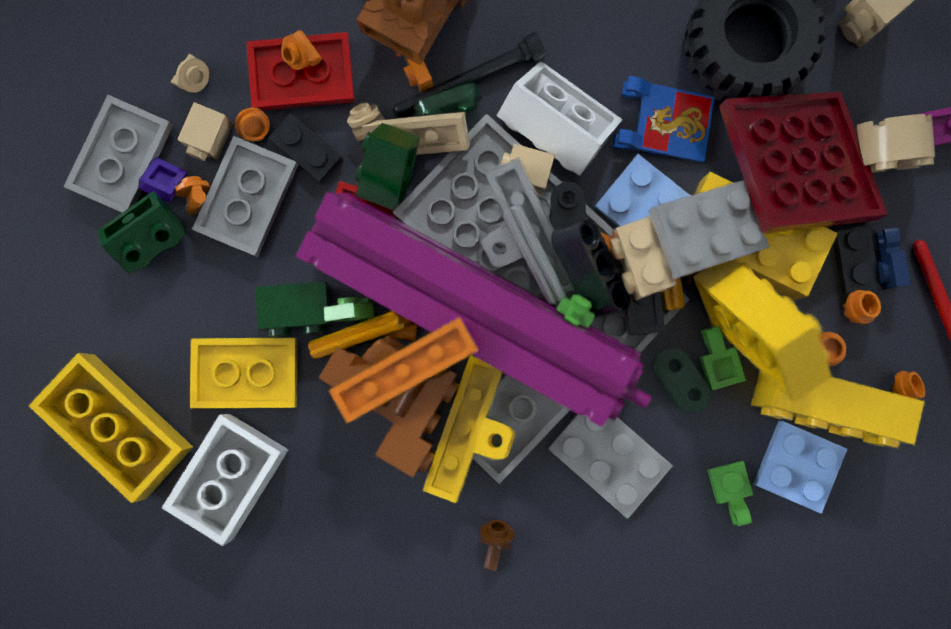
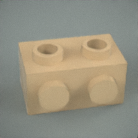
M852 0L843 9L847 14L837 24L842 28V33L846 39L861 48L915 0Z
M651 216L617 227L611 234L612 239L609 240L610 247L615 259H620L625 272L622 274L624 286L628 294H633L635 301L668 290L676 285Z

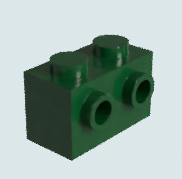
M383 122L374 131L368 132L364 137L361 151L365 153L364 160L360 164L355 177V181L359 182L356 196L394 211L407 196L421 137Z
M155 191L97 230L101 247L128 274H131L136 269L147 266L153 257L165 249L174 247L186 235L180 219Z
M326 281L255 287L258 330L268 331L269 337L289 336L290 329L303 328L304 334L324 333V326H334L333 322L325 321L324 307L332 306L331 285Z

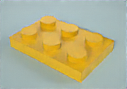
M298 338L191 339L190 408L297 407Z

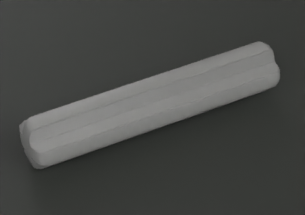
M515 205L504 211L503 218L543 295L551 305L560 302L565 296V291L522 207Z

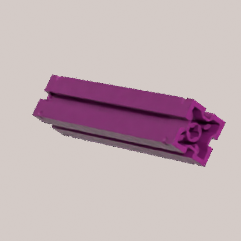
M326 193L314 217L317 221L312 231L307 232L296 254L297 258L306 263L314 264L322 272L430 332H434L461 317L479 349L471 355L577 414L587 416L590 421L602 428L608 418L615 421L624 405V398L646 409L652 397L634 387L643 371L641 369L643 364L640 363L639 358L640 351L629 345L622 344L618 339L592 325H589L588 329L579 323L577 326H574L564 320L565 315L557 311V306L554 304H549L543 298L378 208L362 202L356 196L350 193Z

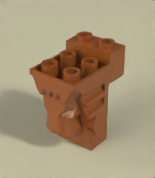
M369 0L363 6L357 22L361 33L421 65L455 5L463 8L467 0Z
M390 335L375 341L362 357L337 347L320 374L319 379L332 387H336L405 347ZM445 368L372 409L393 422L391 429L375 455L411 477H414L418 470L425 473L436 452L431 450L435 442L425 437L424 433L431 434L440 421L442 415L437 411L442 402L450 403L459 388V384L455 382L458 375Z

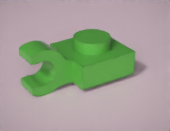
M573 294L571 299L564 296L556 309L565 315L564 320L574 326H577L579 323L587 329L595 317V314L589 311L592 307L591 302Z
M358 297L337 299L338 305L324 307L325 321L363 322L377 317L374 316L373 304L378 302L369 297L360 299Z
M720 327L701 330L702 339L709 354L700 356V361L709 390L713 391L746 381L736 347L725 349Z
M744 461L707 469L716 503L727 502L733 525L741 526L752 523L750 512L743 499L753 495Z

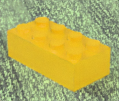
M709 172L700 181L695 194L729 185L733 182ZM826 227L767 233L765 237L769 248L735 260L740 264L745 262L760 280L766 279L775 291L793 300H797L809 295L838 233Z
M734 259L704 269L693 276L712 326L720 327L722 335L793 402L831 378L827 363L830 360V356L821 343L820 335L822 330L818 322L811 315L804 316L800 313L790 298L787 296L782 298L778 295L766 279L760 280L745 262L740 264Z
M77 353L29 405L38 416L131 503L147 499L194 448L95 354Z
M760 370L751 406L762 408L760 414L781 420L782 418L793 420V417H796L794 423L801 426L828 430L829 427L828 433L863 439L862 442L896 449H899L900 443L915 444L924 401L834 377H831L793 402Z

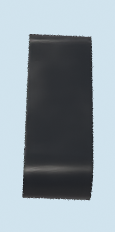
M583 218L555 227L551 236L554 250L577 295L591 302L592 307L589 311L595 314L594 318L627 311L631 304V295L626 291L622 275L596 223L590 218Z

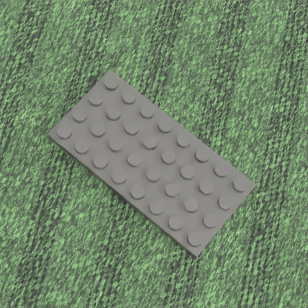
M486 114L468 133L470 141L468 150L450 152L394 210L393 214L401 222L546 300L524 257L504 266H493L482 246L486 232L492 226L505 220L503 218L504 212L485 174L501 165L504 152L511 154L514 144L521 145ZM551 172L543 196L538 195L549 221L552 191L557 185L562 183ZM567 193L562 196V201L565 204L569 205L575 201L571 194ZM586 205V218L592 219L600 232L612 239L611 234L614 232V229ZM496 242L500 247L506 246L503 242ZM615 259L616 265L621 273L620 259ZM574 289L565 293V296L571 299L573 294L577 295ZM683 293L684 304H686L689 298ZM662 299L664 325H666L680 309L665 310ZM557 302L554 305L558 307L560 302ZM625 312L594 318L590 324L618 339L622 344L629 345L640 352L658 334L650 333L628 336Z

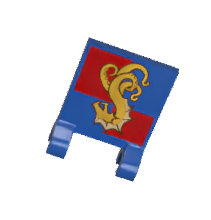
M629 76L628 80L623 82L621 96L642 99L637 131L620 129L619 134L616 133L614 136L613 148L638 150L704 163L715 98L710 95L652 84L640 77Z

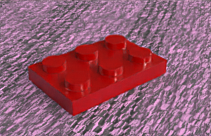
M348 32L306 36L322 60L315 66L309 65L300 70L293 69L284 61L281 54L284 38L246 41L251 107L265 111L355 102Z

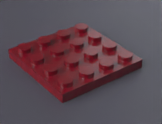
M841 92L726 99L719 106L762 234L876 221L888 214L870 166L864 165L858 135Z

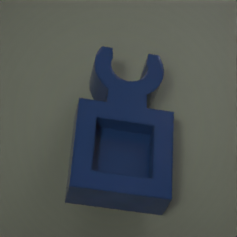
M898 227L876 232V243L881 253V256L877 257V269L883 290L911 285L905 250L900 251V232Z

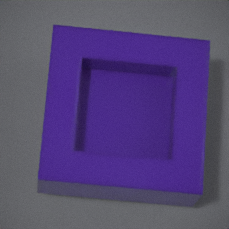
M156 157L139 178L138 188L147 193L155 191L161 199L170 203L176 195L175 187L181 183L183 178L187 177V171Z

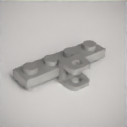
M520 157L488 171L485 175L503 212L515 205L522 207L565 293L574 290L552 245L551 236L554 229ZM505 220L492 226L486 232L482 246L493 266H504L524 257ZM496 242H503L506 246L500 247Z

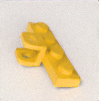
M470 355L422 490L457 503L474 454L477 453L492 459H505L510 454L516 432L508 425L487 418L503 372L479 358ZM496 434H499L503 440L498 448L492 443V438Z

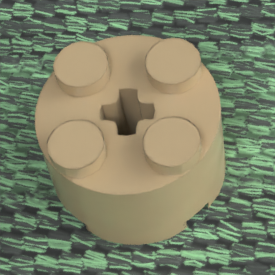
M932 115L898 116L885 118V121L879 122V125H873V121L857 125L864 165H869L872 173L896 168L897 170L914 169L934 164L935 147Z

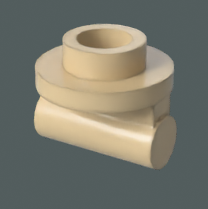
M188 54L186 59L178 66L171 83L181 90L184 89L192 93L199 92L208 83L209 69L202 60Z
M365 102L355 106L350 111L351 115L347 122L352 128L357 141L360 142L364 140L363 125L370 121L385 119L377 105H369Z

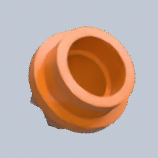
M856 290L849 294L846 298V303L842 305L845 308L844 316L850 322L864 325L871 323L881 312L880 300L871 291Z

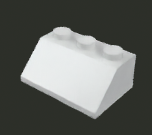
M542 61L514 84L496 115L510 129L520 132L531 140L538 149L555 155L554 158L560 161L564 168L574 171L579 176L593 161L622 121L620 117Z

